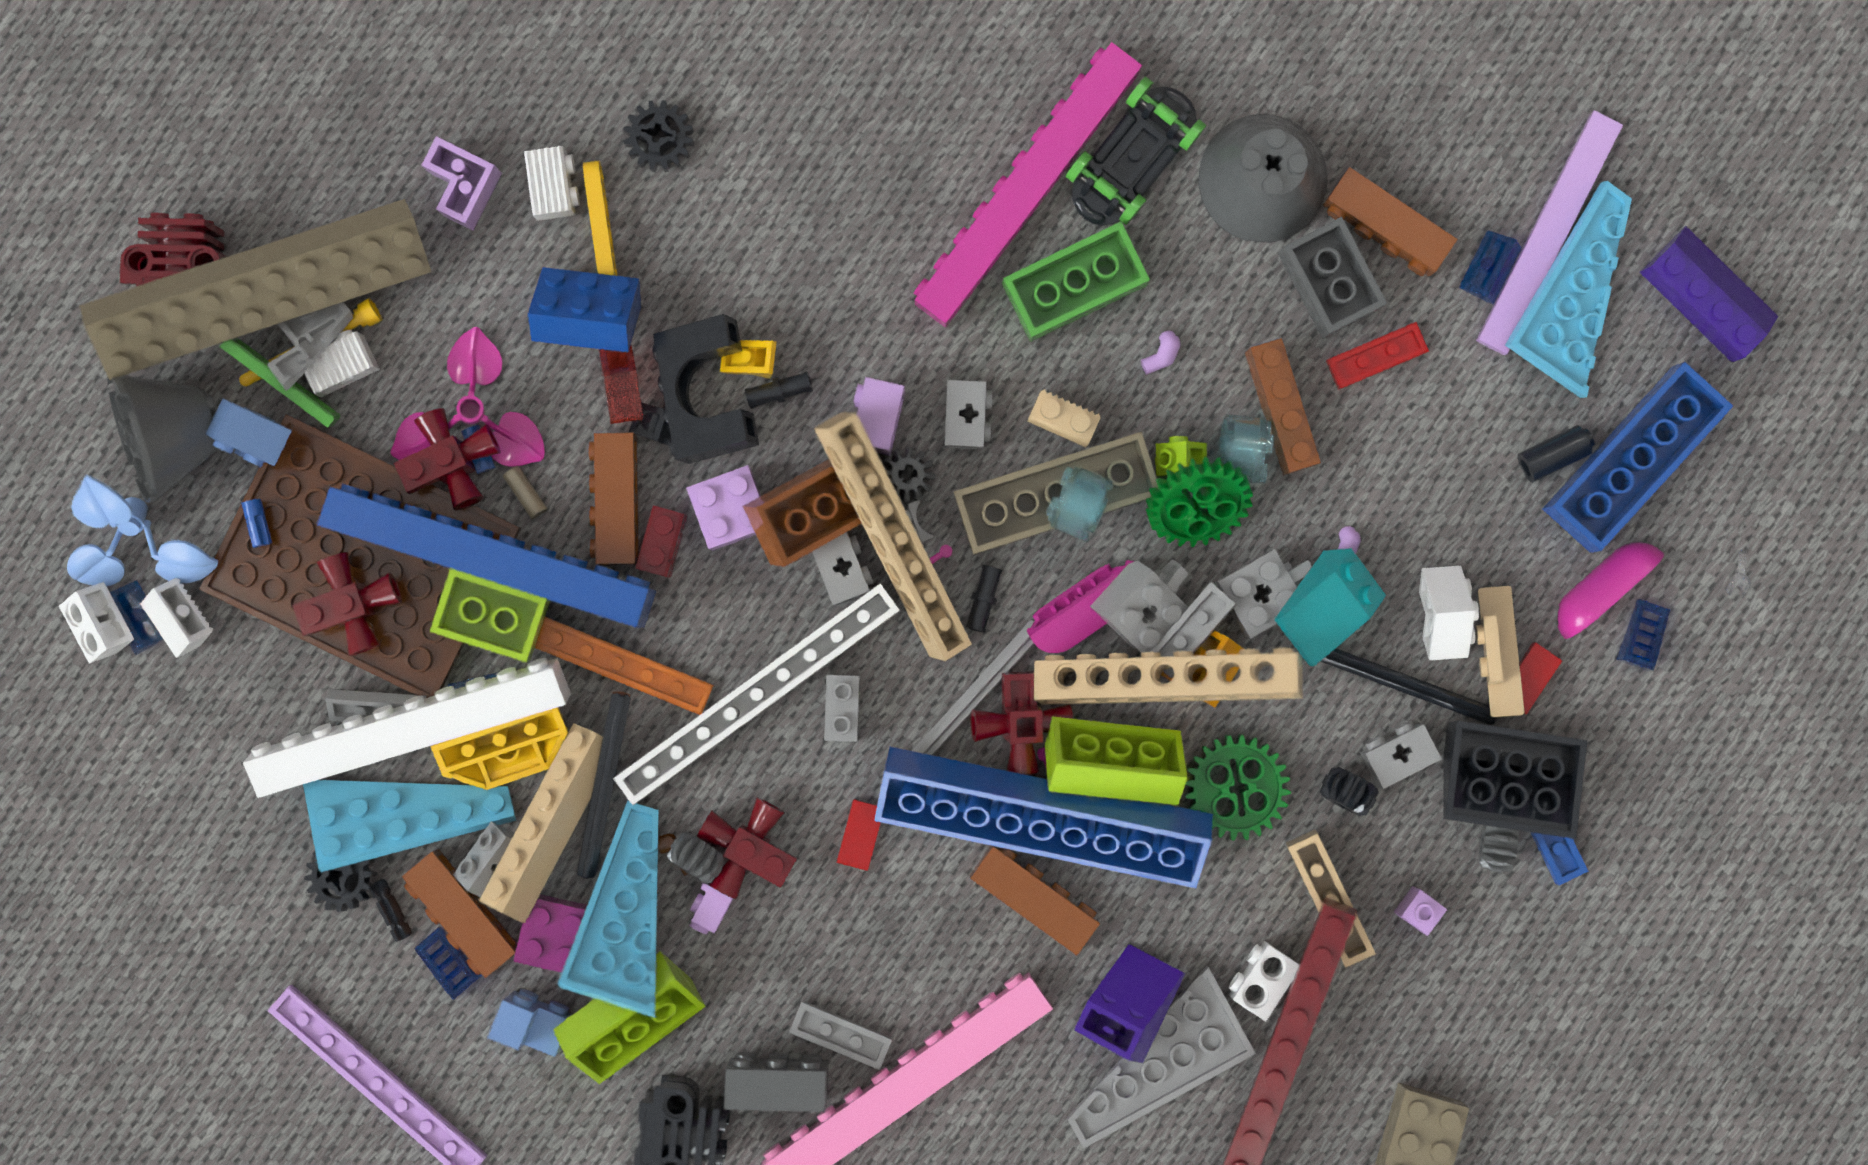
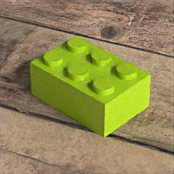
M450 568L430 632L529 662L531 661L550 600Z

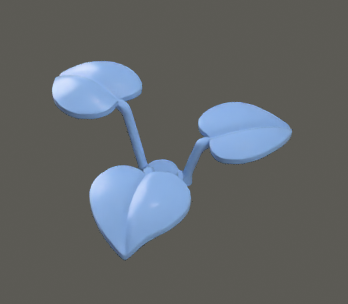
M88 475L84 477L79 490L73 498L72 512L82 523L95 528H102L108 524L111 527H118L106 552L94 544H87L78 547L70 555L67 571L74 580H78L81 583L92 586L102 582L106 586L118 583L124 576L125 567L120 559L111 555L114 553L122 534L134 536L143 529L153 559L158 560L155 568L156 573L168 581L178 578L182 584L201 580L217 567L218 560L210 557L196 545L181 540L165 542L157 552L150 529L151 521L145 520L148 511L147 504L135 497L124 499L113 489Z

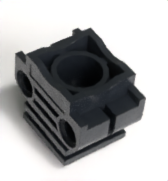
M662 1074L661 1086L655 1085L654 1090H647L646 1097L641 1099L639 1103L638 1121L641 1137L635 1151L634 1165H669L668 1162H673L677 1165H692L694 1159V1165H705L707 1160L708 1165H723L727 1152V1139H722V1133H725V1127L729 1125L730 1110H724L725 1097L719 1096L713 1110H711L713 1096L706 1095L700 1109H698L700 1093L699 1087L694 1080L684 1076ZM674 1095L682 1096L686 1103L678 1102Z

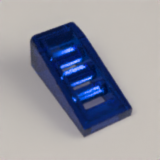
M1637 599L1616 660L1646 671H1654L1670 609ZM1643 611L1658 615V620L1654 621L1643 617ZM1640 623L1654 627V632L1650 633L1639 629ZM1637 635L1650 639L1649 645L1636 641ZM1634 647L1646 651L1645 657L1634 654Z
M438 927L414 948L453 1000L482 977L481 974L477 975L467 964L468 958L460 949H455L449 943L446 933L441 927ZM440 940L443 945L430 955L426 950ZM448 950L450 956L438 965L435 960ZM453 961H456L458 966L447 975L444 969ZM463 971L466 977L458 984H455L452 979Z

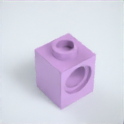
M1412 886L1394 913L1428 936L1447 909L1422 890Z

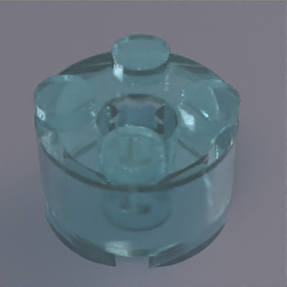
M1226 414V419L1223 420L1218 445L1220 458L1223 459L1222 463L1224 465L1231 461L1234 469L1240 467L1243 475L1247 476L1249 483L1266 482L1268 464H1264L1265 454L1272 453L1274 434H1270L1271 421L1265 418Z
M1076 466L1074 469L1067 467L1060 481L1062 493L1059 498L1053 497L1046 515L1049 516L1050 527L1088 543L1090 536L1087 531L1095 532L1109 500L1105 498L1106 489L1112 491L1114 481L1079 466Z

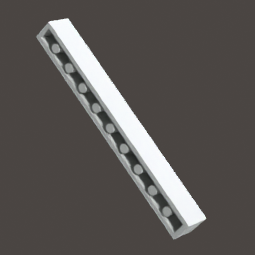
M879 584L613 779L632 805L638 803L900 612L899 608L882 585Z
M540 658L530 662L527 665L528 667L517 671L515 667H511L496 674L497 677L487 680L484 677L474 678L465 684L466 686L454 689L453 686L442 688L434 693L435 696L425 699L421 695L412 697L404 702V706L393 708L392 705H386L373 711V715L363 718L361 714L353 715L343 720V724L332 727L328 723L316 727L312 730V733L301 736L300 733L291 734L283 738L281 743L271 745L270 742L259 744L251 749V754L245 759L243 765L257 797L260 798L566 705L571 692L558 658L549 661L546 658Z

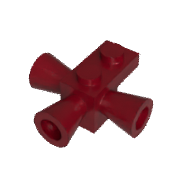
M444 408L434 409L418 416L414 422L431 446L394 462L406 492L412 494L437 481L448 484L454 511L471 507L480 502L484 497L468 474L476 471L472 460L501 453L499 444L490 427L485 424L464 441H461L454 435L450 436Z
M348 552L332 555L316 562L332 591L292 605L302 635L309 636L337 625H345L349 656L361 654L381 646L365 618L375 615L373 607L402 603L401 592L393 574L389 572L365 586L362 583H352Z
M1034 671L1002 673V713L972 709V738L974 742L1003 735L1011 744L1007 771L1024 775L1039 772L1033 743H1043V733H1048L1052 717L1073 719L1072 708L1070 704L1042 711L1037 706V701L1034 700Z
M756 797L748 825L742 824L736 831L717 813L711 810L697 837L702 841L727 848L723 856L729 860L722 867L718 877H715L712 883L708 884L722 894L737 899L746 870H749L781 888L797 857L770 843V839L765 836L785 812L768 801Z

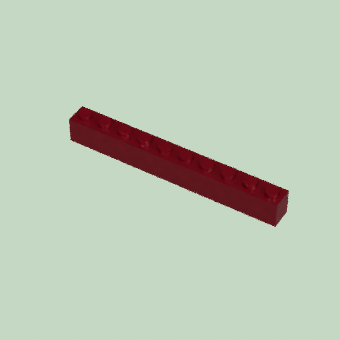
M1324 898L1222 1165H1261L1354 924L1357 909L1330 898Z

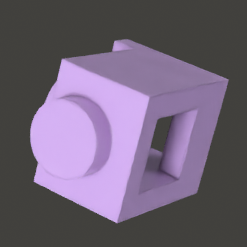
M703 883L701 889L706 893L705 895L699 893L690 911L695 913L690 927L703 934H707L708 931L715 933L733 898L722 894L708 883Z

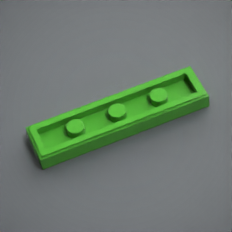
M238 337L225 341L220 345V348L327 428L334 426L341 417L338 412L298 382H295L290 389L285 391L269 370L267 364L270 361Z

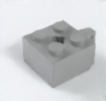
M1273 549L1215 581L1214 584L1237 603L1230 613L1245 639H1251L1277 624L1274 621L1275 617L1312 566L1306 560L1292 568L1289 561L1283 564L1276 550ZM1258 585L1259 589L1265 588L1267 594L1264 595L1265 601L1263 603L1262 600H1255L1253 596L1257 593L1255 587Z
M1171 560L1166 566L1155 573L1141 562L1135 561L1123 569L1090 607L1131 647L1139 653L1150 652L1189 608L1176 595L1179 590L1178 587L1189 573L1174 560Z

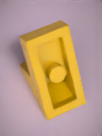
M740 340L741 352L721 357L720 372L755 375L770 379L773 375L777 342Z

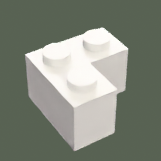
M1461 566L1422 568L1419 594L1426 614L1423 642L1429 660L1468 658L1470 644L1475 643L1473 624L1474 621L1479 619L1477 601H1472L1471 598L1472 587L1470 579H1465Z

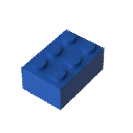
M542 267L528 311L531 341L629 353L641 309L639 278Z

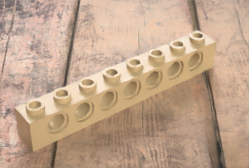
M841 412L815 427L814 430L929 657L947 661L972 645L857 413Z
M1291 648L1273 649V654H1260V650L1242 649L1239 650V655H1226L1224 650L1206 651V656H1193V652L1176 651L1173 653V657H1161V653L1144 652L1141 653V658H1128V654L1111 653L1109 654V659H1096V655L1079 654L1076 656V660H1064V656L1047 655L1045 656V661H1035L1034 700L1042 705L1303 698L1302 658L1298 653H1293ZM1265 666H1273V677L1267 681L1259 680L1260 670ZM1232 667H1239L1241 670L1240 677L1233 682L1226 681V672ZM1199 668H1206V679L1200 683L1193 682V673ZM1166 669H1173L1174 677L1172 681L1162 684L1160 682L1161 673ZM1105 670L1108 671V681L1103 685H1096L1098 673ZM1133 670H1141L1139 682L1133 685L1128 684V675ZM1075 671L1077 674L1075 683L1071 686H1065V676L1069 672Z

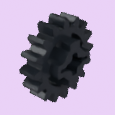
M651 100L647 110H644L640 105L637 106L639 112L637 117L629 114L628 119L632 123V127L626 126L623 128V131L630 138L623 140L626 147H633L628 154L631 159L639 157V167L643 168L649 163L652 172H656L658 165H661L665 172H669L670 163L673 162L675 166L680 167L681 164L678 158L680 156L689 158L690 155L685 147L694 146V141L687 137V135L694 133V129L690 125H685L689 121L687 114L678 116L680 109L677 105H674L669 110L665 100H662L660 107H656ZM654 117L652 121H650L646 125H643L648 119ZM669 119L678 125L680 133L669 128ZM659 130H662L665 137H660L659 142H655L652 135H658ZM638 140L648 143L649 154L639 147ZM670 148H675L671 153L663 156L664 152Z
M315 851L312 853L316 861L306 864L312 870V874L304 876V880L312 881V886L307 889V892L317 893L314 900L316 904L325 902V910H334L336 908L337 912L347 911L348 907L350 909L360 907L359 901L369 900L366 890L375 889L376 887L375 884L370 882V877L378 875V872L370 871L369 868L375 862L374 859L321 872L318 868ZM329 889L334 890L336 896H334V895H333L332 893H330L328 890H329Z

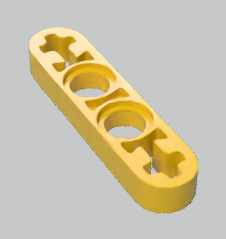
M599 160L583 163V174L598 274L618 276L602 166Z

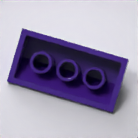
M1687 226L1640 271L1731 362L1745 358L1769 334L1778 318V315Z

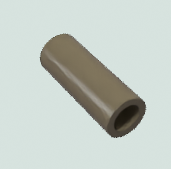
M519 466L513 467L502 476L531 519L538 517L548 509Z

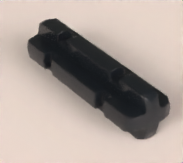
M381 879L373 883L376 887L375 889H369L373 899L377 898L378 902L376 905L386 925L391 926L392 930H390L393 939L398 942L409 937L412 934V930L407 922L404 923L403 918L405 917L394 895H390L389 891L391 889L387 881Z

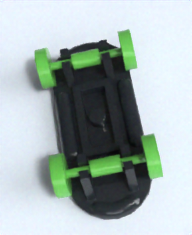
M1144 77L1126 100V103L1131 107L1101 146L1092 156L1085 151L1073 164L1065 177L1074 183L1072 188L1073 203L1077 212L1085 220L1102 226L1121 221L1127 226L1147 201L1143 195L1181 148L1187 151L1198 139L1207 125L1200 119L1197 121L1195 108L1185 94L1169 87L1150 89L1154 82Z

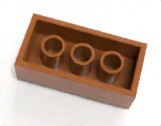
M830 459L742 506L770 565L782 567L791 564L862 524Z

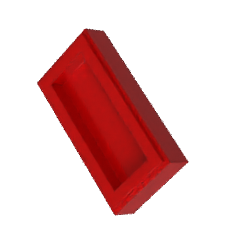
M1536 642L1531 644L1519 662L1524 714L1526 715L1563 661Z
M853 799L836 863L868 871L881 822L874 821L877 805Z

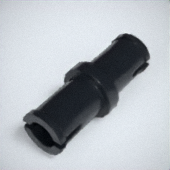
M805 371L804 373L784 379L779 377L772 378L770 383L749 389L746 388L745 394L749 407L753 409L754 407L774 401L779 403L786 402L788 397L812 392L813 387L809 374Z
M982 565L976 592H972L971 595L973 604L965 628L986 633L992 605L995 606L997 599L994 597L1003 570Z

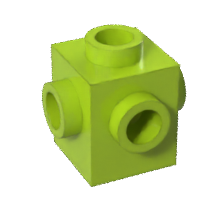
M1187 436L1169 437V443H1157L1155 456L1156 476L1168 477L1166 470L1179 471L1178 463L1188 467L1192 458H1194L1196 464H1201L1204 457H1207V443L1188 441Z

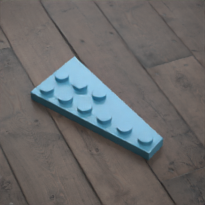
M1608 181L1601 182L1505 344L1509 349L1580 398H1586L1588 395L1589 386H1587L1590 369L1594 368L1596 357L1593 355L1597 337L1601 336L1612 289V286H1609L1613 270H1616L1619 259L1616 257L1620 238L1624 237L1632 202L1631 197Z
M316 780L303 784L317 864L321 872L487 828L491 821L498 825L516 821L508 786H497L485 790L472 785Z
M627 800L558 985L567 990L655 1017L659 812L656 809L637 803L632 805Z

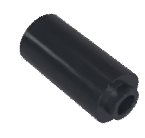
M1576 425L1519 453L1517 458L1526 478L1533 483L1591 455L1592 446L1595 445V441L1587 428L1582 429L1579 425Z

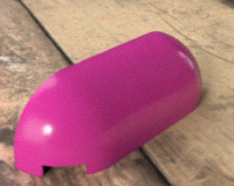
M1642 542L1625 544L1616 549L1572 588L1559 603L1558 629L1563 638L1568 639L1575 636L1596 621L1650 573L1663 559L1664 553L1657 547Z
M1126 560L1124 566L1112 569L1109 564L1100 567L1033 614L1034 623L1031 628H1027V633L1032 642L1044 652L1061 653L1071 649L1107 623L1090 606L1128 564L1133 563V561Z

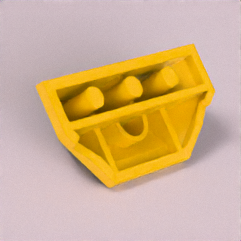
M559 707L434 744L430 747L442 776L450 779L454 778L463 783L489 790L549 769L568 734V730Z

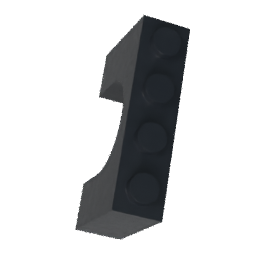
M720 314L653 334L655 345L652 347V352L659 366L658 386L664 395L666 407L663 409L666 423L669 425L671 434L669 448L675 460L691 464L758 446L759 440L753 413L740 408L715 416L701 418L694 411L689 399L690 382L699 367L710 360L742 351L737 320L725 314Z

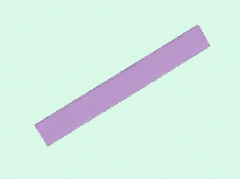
M1595 110L1590 114L1476 339L1477 342L1504 356L1508 354L1510 349L1505 344L1554 263L1623 126L1622 124Z
M292 984L287 987L268 1009L269 1013L442 1164L480 1165L488 1156Z

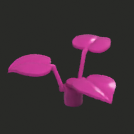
M471 328L456 341L447 360V370L451 380L456 384L470 383L468 396L461 398L457 404L458 414L453 416L448 422L449 430L460 420L467 424H476L482 421L495 430L493 434L501 450L500 454L492 455L496 462L504 466L515 467L542 461L544 459L543 439L536 425L527 416L518 412L505 413L501 417L498 426L484 415L483 403L475 396L476 383L479 385L493 383L501 373L502 358L497 347L484 335L480 328ZM424 412L408 416L399 426L390 451L391 455L396 459L401 460L431 446L414 422Z

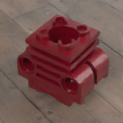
M150 213V218H138V224L150 230L138 231V238L149 244L130 245L123 251L120 259V284H136L137 287L227 257L217 251L224 250V243L213 238L224 237L225 231L215 226L213 221L205 220L204 216L200 214L186 213L183 214L182 219L169 218V214Z

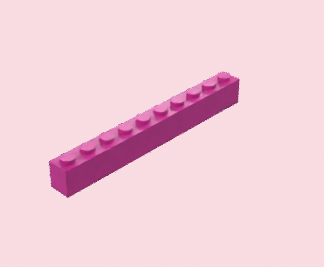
M1111 42L1106 50L1102 47L1098 49L1089 62L1093 67L1087 75L1079 74L1070 87L1074 92L1067 101L1062 98L1051 112L1054 118L1046 127L1041 124L1032 136L1031 140L1035 143L1029 151L1022 150L1012 163V166L1015 168L1008 178L1003 175L992 189L995 195L990 202L986 203L983 201L972 216L976 220L969 229L963 227L953 240V243L956 244L955 248L949 255L944 252L933 267L937 270L930 280L924 278L914 291V294L917 296L915 305L945 328L1140 74L1142 65Z

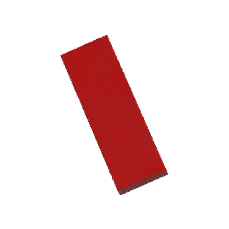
M1414 322L1326 360V363L1338 390L1423 355L1429 352L1417 322Z

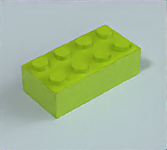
M1052 717L1045 742L1049 792L1171 805L1179 804L1188 778L1181 731Z
M660 951L656 954L655 1017L593 998L590 1003L575 1014L567 1017L553 1031L566 1059L598 1084H601L706 1006L692 979Z

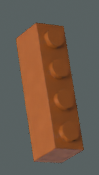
M1351 167L1344 172L1323 203V206L1328 209L1326 212L1330 217L1335 220L1342 217L1343 220L1355 227L1353 230L1357 235L1366 240L1374 239L1382 245L1380 249L1385 254L1393 258L1401 257L1409 263L1407 267L1419 276L1426 274L1430 277L1434 274L1458 240Z
M1282 338L1249 348L1245 352V356L1283 476L1320 464L1321 461Z
M594 433V441L589 442V460L594 461V474L589 475L590 493H595V506H590L589 511L590 525L595 526V539L590 540L591 558H596L597 565H636L639 557L637 435L634 433Z
M990 846L970 874V879L1072 953L1078 955L1100 925L1099 921L1094 918L1097 912L1083 901L1076 905L1068 899L1071 893L1058 883L1054 882L1052 886L1041 879L1044 873L1032 864L1028 863L1024 867L1015 860L1018 855L1014 851Z
M434 850L402 876L406 882L404 887L414 899L419 898L427 907L425 912L430 920L436 925L440 923L448 933L446 938L449 943L457 950L461 948L469 958L467 959V964L477 975L482 974L486 978L515 955L517 943L488 907L479 901L480 898L468 892L453 876L456 869L441 850Z

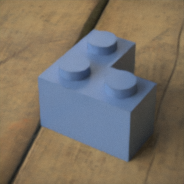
M223 398L206 431V435L215 440L213 446L230 454L235 449V454L243 457L244 460L262 467L264 462L275 466L292 430L273 419Z
M520 989L519 992L513 991L502 1000L487 1038L519 1050L523 1045H527L555 1057L560 1052L561 1046L553 1029L573 1014L568 1013L569 1008L561 1003L551 1001L550 1004H546L537 1000L539 996L536 993Z

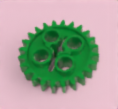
M1204 457L1201 464H1196V461L1192 458L1188 467L1178 463L1179 471L1166 470L1168 478H1157L1156 482L1159 488H1150L1151 497L1146 498L1148 506L1146 513L1152 530H1156L1159 538L1165 536L1167 543H1171L1176 539L1179 547L1186 541H1189L1191 547H1194L1199 540H1202L1206 546L1211 537L1216 541H1220V533L1222 532L1231 535L1230 527L1232 525L1240 527L1242 524L1239 517H1248L1249 514L1246 508H1250L1253 505L1250 499L1253 497V493L1247 476L1243 475L1240 467L1234 469L1231 461L1223 465L1219 457L1212 464L1209 463L1208 457Z
M1239 734L1236 743L1233 742L1230 735H1225L1224 745L1217 739H1213V750L1202 746L1201 748L1205 756L1203 758L1198 756L1192 757L1198 764L1197 768L1187 767L1186 769L1194 775L1193 779L1187 780L1185 784L1192 787V791L1184 794V797L1194 799L1195 801L1188 809L1213 814L1212 829L1215 826L1217 827V837L1222 838L1225 832L1229 831V838L1232 841H1235L1238 832H1241L1244 840H1249L1250 830H1253L1260 837L1262 836L1260 826L1264 825L1272 829L1273 826L1269 819L1274 817L1281 820L1282 816L1276 811L1277 808L1288 807V804L1281 800V796L1291 794V791L1282 788V784L1290 781V777L1280 776V772L1286 768V764L1275 765L1274 762L1279 757V754L1275 752L1267 755L1269 745L1266 743L1258 749L1257 738L1252 737L1248 745L1245 744V737ZM1231 759H1235L1238 782L1245 785V788L1239 792L1244 808L1243 816H1239L1236 793L1229 790V787L1235 784L1230 767ZM1251 759L1257 763L1258 771L1253 777L1249 778L1243 774L1242 767L1246 761ZM1217 765H1222L1226 770V777L1220 783H1214L1210 778L1211 769ZM1260 792L1264 798L1263 805L1259 809L1253 810L1248 805V798L1252 793ZM1224 797L1229 798L1232 803L1230 812L1225 815H1219L1216 811L1217 801Z

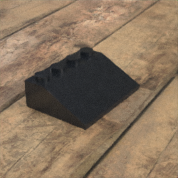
M1463 721L1447 723L1444 748L1443 819L1576 839L1588 740Z

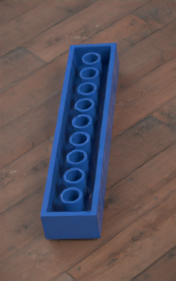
M342 484L340 489L329 487L317 524L318 526L633 627L645 628L656 594V590L649 588V581L627 575L625 581L618 578V571L595 565L594 570L586 568L587 561L564 555L562 560L556 559V551L532 545L531 550L524 548L526 543L524 541L501 534L499 540L493 538V531L470 524L466 530L462 528V521L437 514L436 519L430 518L431 511L405 504L404 509L399 508L400 501L374 494L373 498L369 499V491Z
M889 747L874 821L1197 888L1212 841L1213 814L1162 803L1049 792L1047 779Z

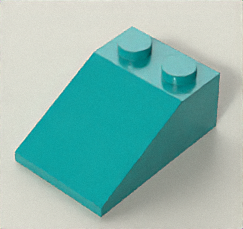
M1352 548L1325 550L1275 617L1274 621L1307 664L1315 666L1372 617L1386 597V594Z

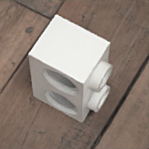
M104 582L74 592L59 605L89 664L117 654L134 640Z
M1264 941L1261 946L1256 944L1250 951L1246 960L1249 962V965L1243 974L1238 972L1229 984V989L1232 990L1229 996L1232 1000L1266 1022L1293 981L1299 964ZM1270 957L1278 958V969L1273 973L1264 972V962ZM1251 985H1259L1261 987L1260 996L1256 1000H1247L1245 997L1247 988Z

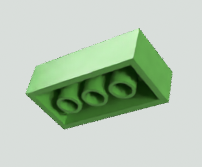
M1119 222L1004 277L1002 285L1029 341L1032 342L1146 287L1150 279L1122 222Z

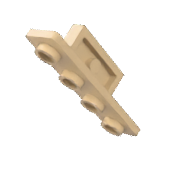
M1510 586L1480 588L1478 590L1481 625H1476V636L1478 645L1483 644L1484 657L1479 658L1481 677H1487L1490 716L1492 718L1522 716L1524 714L1512 589Z

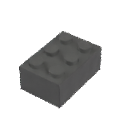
M1342 217L1285 245L1278 252L1322 339L1380 310L1387 304Z
M752 1052L737 1053L736 1058L731 1057L725 1069L724 1110L825 1112L828 1100L829 1060H822V1055L803 1054L802 1059H789V1054L771 1053L769 1058H756V1053Z

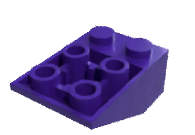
M1128 944L1087 1001L1074 1031L1128 1061L1143 1063L1185 973Z

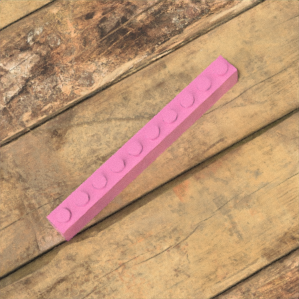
M1021 973L1014 975L1004 983L1007 987L997 995L991 992L984 996L978 1002L980 1007L971 1014L967 1010L960 1013L951 1021L953 1026L944 1033L940 1029L935 1031L924 1040L926 1045L915 1052L912 1048L897 1059L900 1064L890 1071L886 1067L878 1071L870 1078L873 1083L863 1090L860 1086L851 1090L844 1096L846 1102L835 1109L833 1105L825 1109V1112L817 1115L819 1121L808 1128L804 1124L790 1135L792 1140L781 1147L777 1143L763 1154L765 1159L761 1165L835 1164L1053 1010L1051 1003L1030 973L1024 976Z

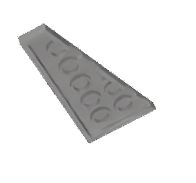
M1208 966L1200 972L1170 1005L1144 1062L1128 1061L1122 1057L1067 1116L1083 1149L1256 1054Z

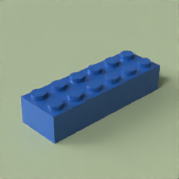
M1686 362L1672 366L1542 510L1588 552L1602 551L1730 411L1733 405Z

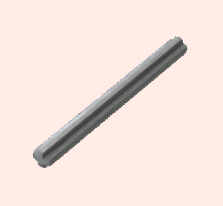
M1033 620L1025 625L912 751L933 756L971 715L972 709L975 710L1002 681V673L1010 672L1032 648L1034 643L1027 633V628H1031L1034 623Z

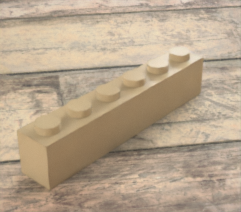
M573 723L479 899L480 902L525 924L591 798L603 739L602 736Z

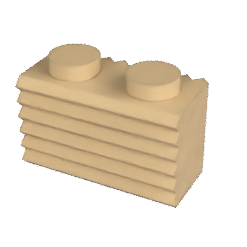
M1044 389L1040 392L1027 422L1087 447L1101 417L1099 413L1095 415L1093 411L1088 412L1087 408L1082 409L1081 405L1077 407L1075 403L1070 404L1069 400L1064 401L1063 397L1059 399L1057 395L1052 396L1051 392L1046 393Z

